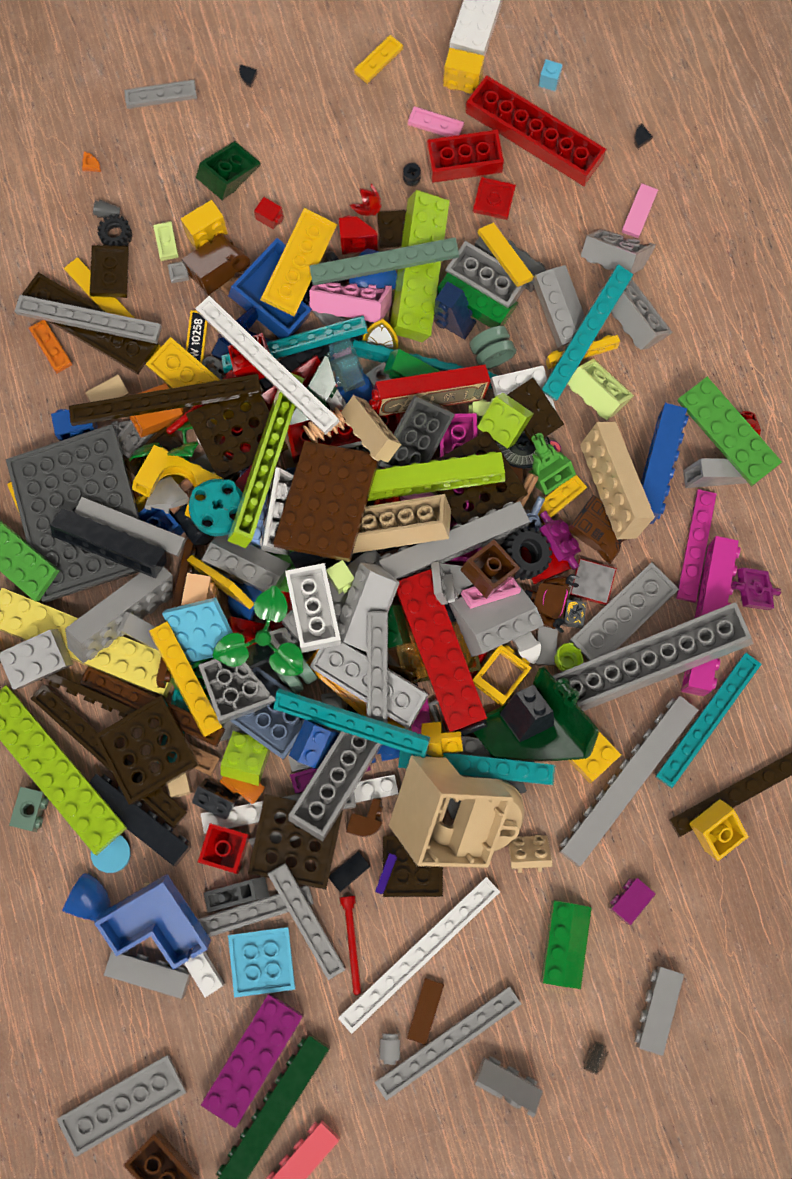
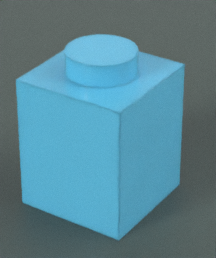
M545 60L540 75L539 87L556 91L563 64Z

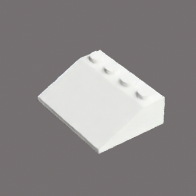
M276 467L270 483V496L266 502L267 514L263 520L264 531L260 538V550L268 553L289 555L290 550L276 548L273 542L294 475Z

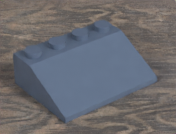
M255 667L252 669V672L274 698H276V692L279 689L291 692L260 668ZM275 702L256 712L231 720L232 723L283 760L290 753L305 721L303 718L273 709Z

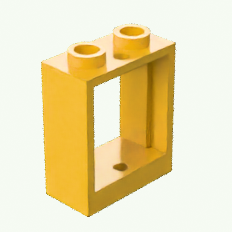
M501 645L474 677V685L502 707L530 672V663L525 658H518L514 655V650L509 646ZM500 654L523 671L505 695L482 679Z

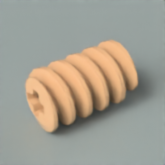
M337 407L334 408L335 413H332L340 422L326 434L330 438L332 437L331 431L338 434V427L343 431L345 430V420ZM311 421L308 422V428L303 425L307 436L312 442L318 443V438L323 442L325 441V434Z

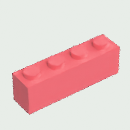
M323 1120L319 1124L314 1122L307 1131L309 1133L305 1140L301 1138L293 1147L295 1149L294 1153L291 1156L287 1154L279 1163L280 1169L276 1173L272 1171L266 1179H307L339 1142L340 1137Z

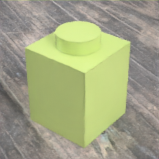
M341 560L326 570L327 577L338 594L349 592L354 580V576L344 561Z

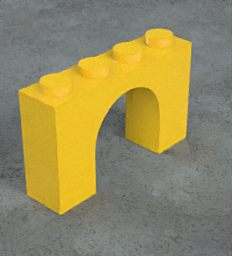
M154 445L133 480L132 490L150 498L158 482L163 477L173 474L187 478L192 483L194 489L205 481L211 479L224 480V478L217 476L214 472L203 469L198 464L185 460L182 456H168L167 449ZM197 495L195 498L198 501H203L206 497L204 495ZM188 503V505H187V507H186V511H185V514H184V515H186V516H188V517H190V514H189V503Z

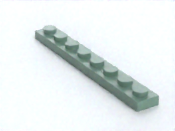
M455 237L310 265L309 267L314 286L459 258V251Z

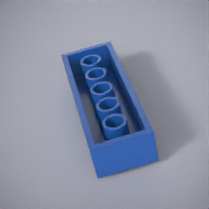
M666 402L658 415L641 479L642 487L655 516L650 524H654L656 519H660L661 514L663 515L666 503L663 502L670 491V485L667 484L673 478L675 471L673 466L680 452L678 447L684 437L682 431L686 427L689 418L686 415L687 408Z

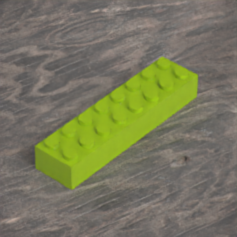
M416 190L408 198L401 248L444 240L450 200ZM441 261L398 269L390 325L397 336L422 343L431 336Z

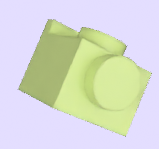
M491 398V402L481 399L473 402L472 405H468V414L477 413V422H480L494 398Z

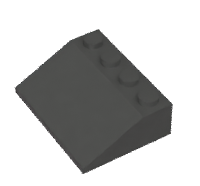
M414 395L393 434L401 443V446L388 463L379 460L378 465L384 468H391L392 466H407L412 463L430 462L455 414L433 401Z

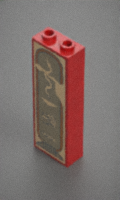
M486 364L377 381L374 390H372V399L369 400V404L378 416L381 417L405 413L414 395L433 401L441 406L479 401L484 399L491 380Z

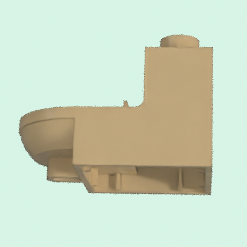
M411 756L389 827L417 866L488 868L493 852L502 849L518 836L524 820V804L521 794L507 781L463 777L447 758ZM450 798H453L455 801L461 800L453 826L444 825L442 820Z

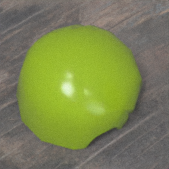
M564 643L556 650L554 656V663L562 672L583 664L584 660L581 649L576 648L573 643Z

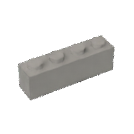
M128 950L116 957L114 952L111 951L104 976L180 999L185 997L191 978L187 968L179 966L173 970L172 967H168V962L156 960V963L148 961V956L137 954V957L129 955L130 951Z
M657 966L656 970L653 969L650 981L653 982L651 990L648 989L645 996V1001L647 1002L646 1009L642 1010L640 1015L641 1028L636 1031L634 1038L636 1047L663 1056L684 974Z

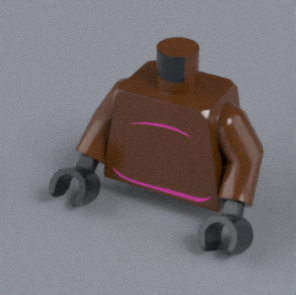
M570 574L568 577H557L540 583L537 592L529 589L525 590L527 596L537 607L544 627L557 629L560 633L564 632L560 626L563 624L567 625L562 616L571 589L569 585L577 588L579 584L573 583V580L580 577L575 574Z

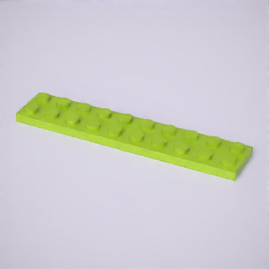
M5 685L0 690V741L92 853L97 856L123 833L127 827L14 692Z

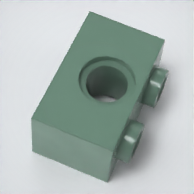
M20 787L9 826L37 832L42 826L43 817L41 816L43 809H46L49 799L43 792ZM30 805L34 806V813L32 815L27 814V808Z

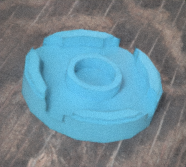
M121 835L97 856L91 851V860L94 866L99 871L105 873H116L123 870L131 858L129 842Z

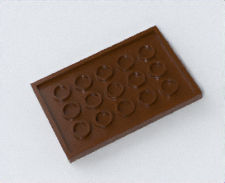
M304 441L273 542L274 547L350 562L379 461L373 459L370 456V452Z

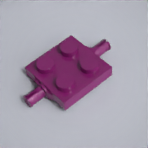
M547 511L542 512L540 516L545 525L539 528L543 536H546V541L550 543V548L558 561H568L572 570L577 569L580 565L574 556L581 552L578 541L573 538L568 525L562 519L557 521L551 520Z
M744 567L737 569L738 582L733 581L731 584L733 587L731 588L740 590L743 607L762 610L774 609L773 595L779 596L781 589L772 587L769 572Z

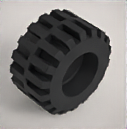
M523 528L508 536L501 543L500 546L520 567L513 577L514 579H531L549 567L548 564L552 560L549 557L552 555V551L549 550L551 545L550 543L547 544L546 536L542 537L540 531L535 532V529L530 528L528 530ZM520 545L529 550L531 563H527L520 556Z

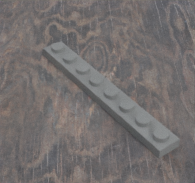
M19 295L14 311L17 315L156 344L162 329L159 323Z
M510 986L379 1078L375 1081V1084L387 1101L521 1005L520 1001Z

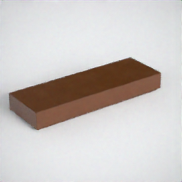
M427 978L424 979L407 1039L424 1045L427 1044L444 984Z

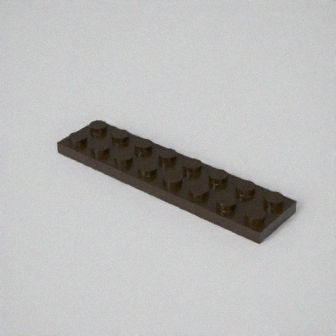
M39 272L22 293L24 296L105 312ZM50 322L136 374L140 373L159 346L158 343Z

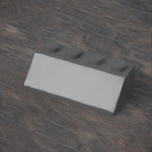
M467 241L459 249V258L452 259L446 268L448 273L507 308L518 300L526 288V284L517 287L497 259Z
M564 265L539 273L532 280L557 348L570 343L585 318L567 267Z
M631 278L614 306L612 315L622 324L623 330L631 336L634 345L640 350H644L654 346L673 332Z
M229 534L217 536L210 543L202 558V561L214 570L262 592L268 590L273 585L279 588L286 575L285 571H288L291 566L290 563L251 544L243 548L228 542Z
M359 564L337 622L341 641L367 652V611L389 612L400 583L379 565Z

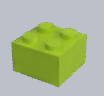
M501 393L495 396L477 428L483 432H489L494 440L508 449L516 443L534 413L505 393Z
M233 731L221 762V776L259 786L270 750L250 735Z

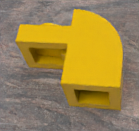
M441 722L421 723V734L431 737L427 750L429 756L443 758V753L463 751L461 732L443 733Z

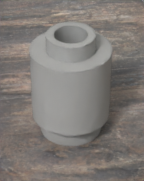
M382 1034L379 1060H383V1064L395 1065L396 1061L400 1060L399 1034Z

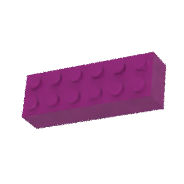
M268 994L200 1106L236 1128L304 1015L274 995Z

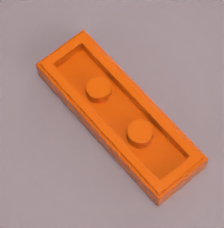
M41 320L29 327L56 374L73 365L45 320Z

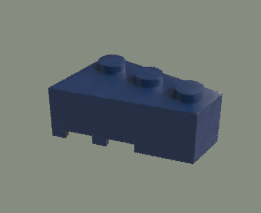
M448 281L435 299L434 322L439 328L447 329L465 340L475 326L476 320L471 318L473 313L472 310L467 308L469 303L464 291Z

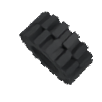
M116 214L115 218L112 215H109V219L104 217L105 222L100 221V226L97 227L101 243L104 246L125 245L127 247L129 245L128 242L131 243L132 230L128 221L122 216L119 218V215ZM113 228H120L122 230L121 234L115 238L109 237L108 232Z

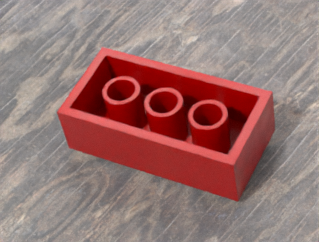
M498 130L427 140L426 152L432 183L503 173L504 159Z

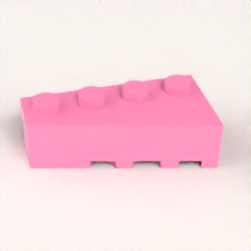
M325 283L314 285L310 289V308L318 313H328L337 317L344 316L352 319L364 316L366 321L374 323L383 319L391 307L392 286H385V289H377L376 285H368V288H359L357 284L342 287L340 283Z

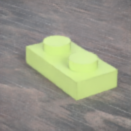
M166 222L153 225L160 260L179 258L172 223Z

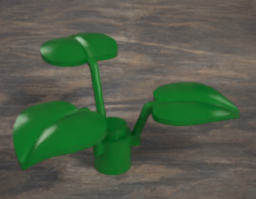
M189 420L178 428V431L182 430L183 445L170 450L167 454L168 456H182L190 462L189 458L193 456V452L199 443L198 441L187 443L186 432L189 429H193ZM159 442L146 444L134 451L129 461L133 458L148 455L154 445L162 446H159Z
M273 585L261 593L254 602L256 615L260 619H267L264 628L256 632L255 639L245 643L242 634H227L215 646L213 651L214 659L227 666H240L246 662L249 656L246 647L257 642L260 646L268 645L275 652L269 658L270 666L275 672L286 676H295L303 672V655L300 648L293 643L287 642L281 644L277 649L271 643V635L267 631L271 620L280 622L287 614L288 607L285 596L277 586Z

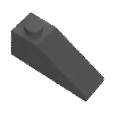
M265 877L204 892L207 912L270 897Z

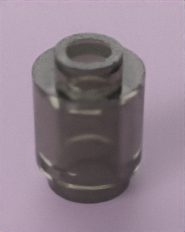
M595 1041L594 1044L590 1043L583 1060V1069L598 1075L599 1071H602L609 1053L606 1050L607 1046L598 1041Z

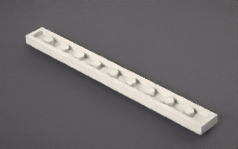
M210 296L195 308L208 323L325 435L340 422L326 406Z
M395 774L360 781L354 790L356 803L399 794ZM302 793L285 796L283 798L299 800ZM263 801L233 807L226 820L211 812L201 813L204 833H207L210 823L228 829L259 823ZM278 812L274 818L280 819L286 816L284 813Z
M487 877L338 1017L351 1034L500 893Z

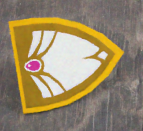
M380 319L367 328L368 333L363 336L362 341H366L369 344L383 345L393 350L399 348L396 332L384 319Z

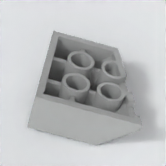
M600 229L586 236L581 257L586 258V261L589 263L601 264L603 268L608 270L615 269L619 264L634 274L644 268L656 244L642 245L638 239L624 240V236Z
M214 659L199 665L219 724L256 712L276 701L246 662L240 666L231 667Z
M490 1056L489 1059L484 1057L473 1079L475 1085L500 1099L504 1096L505 1101L515 1108L521 1109V1107H524L528 1112L527 1114L534 1118L543 1093L542 1089L537 1085L538 1081L529 1076H526V1078L519 1076V1071L510 1066L507 1069L500 1066L501 1061Z

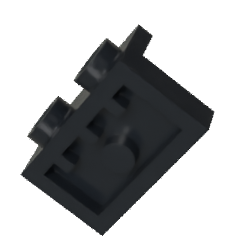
M205 778L197 787L192 803L226 820L241 795L238 793L234 794L228 788Z

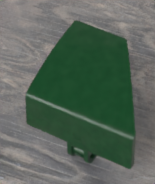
M540 667L534 678L533 685L553 710V727L519 742L500 715L507 705L505 704L486 714L487 718L485 720L488 727L473 732L493 758L517 761H565L587 759L593 752L599 729L577 705L579 692L570 686L569 680L562 678L556 681L545 667Z

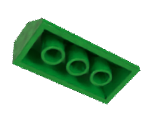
M450 273L446 274L438 286L437 296L447 281L463 290L469 303L467 308L472 310L473 313L471 317L490 328L504 326L518 305V302H515L507 308Z
M560 901L551 902L541 983L581 989L592 907Z

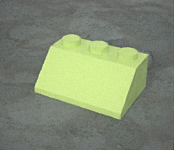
M595 359L579 366L568 382L570 389L574 393L579 394L587 405L592 406L597 411V414L606 420L613 417L634 396Z

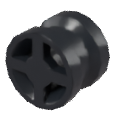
M409 163L403 169V181L408 186H416L421 180V169L419 165Z

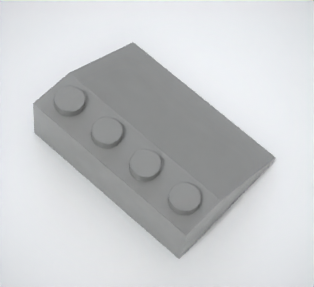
M522 588L519 594L472 609L468 607L463 597L449 603L471 657L486 653L544 626L537 607Z

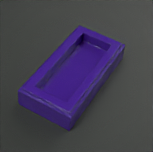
M389 853L375 890L376 893L381 895L384 893L397 858L393 854Z

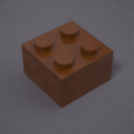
M493 540L470 557L460 570L487 599L510 581L519 571L520 567Z

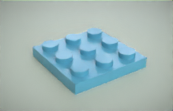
M216 597L166 609L162 613L189 663L212 658L217 643L225 635L233 633Z
M289 927L228 935L234 998L296 989Z

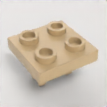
M517 836L508 844L511 868H518V873H522V868H538V872H542V867H552V857L547 836Z

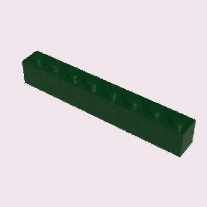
M312 1034L308 1038L303 1036L297 1046L300 1048L296 1056L292 1054L286 1063L289 1068L285 1074L282 1072L279 1074L274 1082L277 1084L273 1092L268 1091L263 1099V1102L266 1104L262 1110L258 1108L252 1116L251 1120L254 1123L250 1129L245 1127L239 1138L242 1139L238 1147L236 1145L233 1146L228 1154V1157L231 1159L227 1165L222 1163L215 1174L218 1176V1179L249 1178L330 1050L328 1045Z

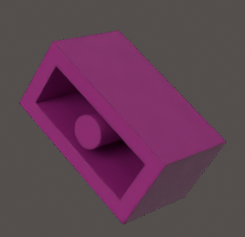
M638 878L628 879L622 887L625 890L621 895L616 894L610 901L612 906L609 909L627 925H631L656 895Z

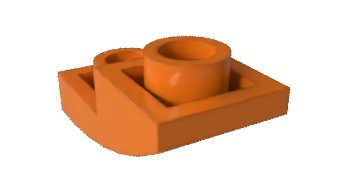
M225 776L219 781L234 794L236 792L239 793L251 804L256 802L265 789L260 783L257 786Z

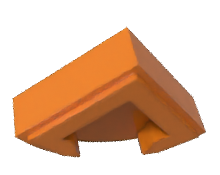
M84 152L82 170L101 172L98 160L91 153Z

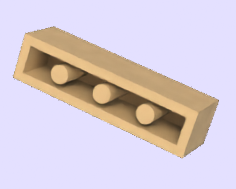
M353 395L341 411L342 416L345 418V423L353 429V434L361 439V444L371 452L370 456L373 459L388 463L401 446V443L366 400Z

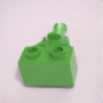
M537 433L535 434L536 437L532 436L531 438L536 450L535 454H533L532 470L529 473L538 476L535 487L547 495L574 477L576 473L571 460L556 451L551 444L546 445L543 434Z

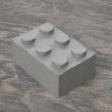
M50 629L0 652V661L13 690L28 686L74 665L58 629Z

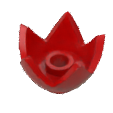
M372 183L370 185L372 191L359 189L362 204L350 205L359 215L375 216L382 207L380 195Z

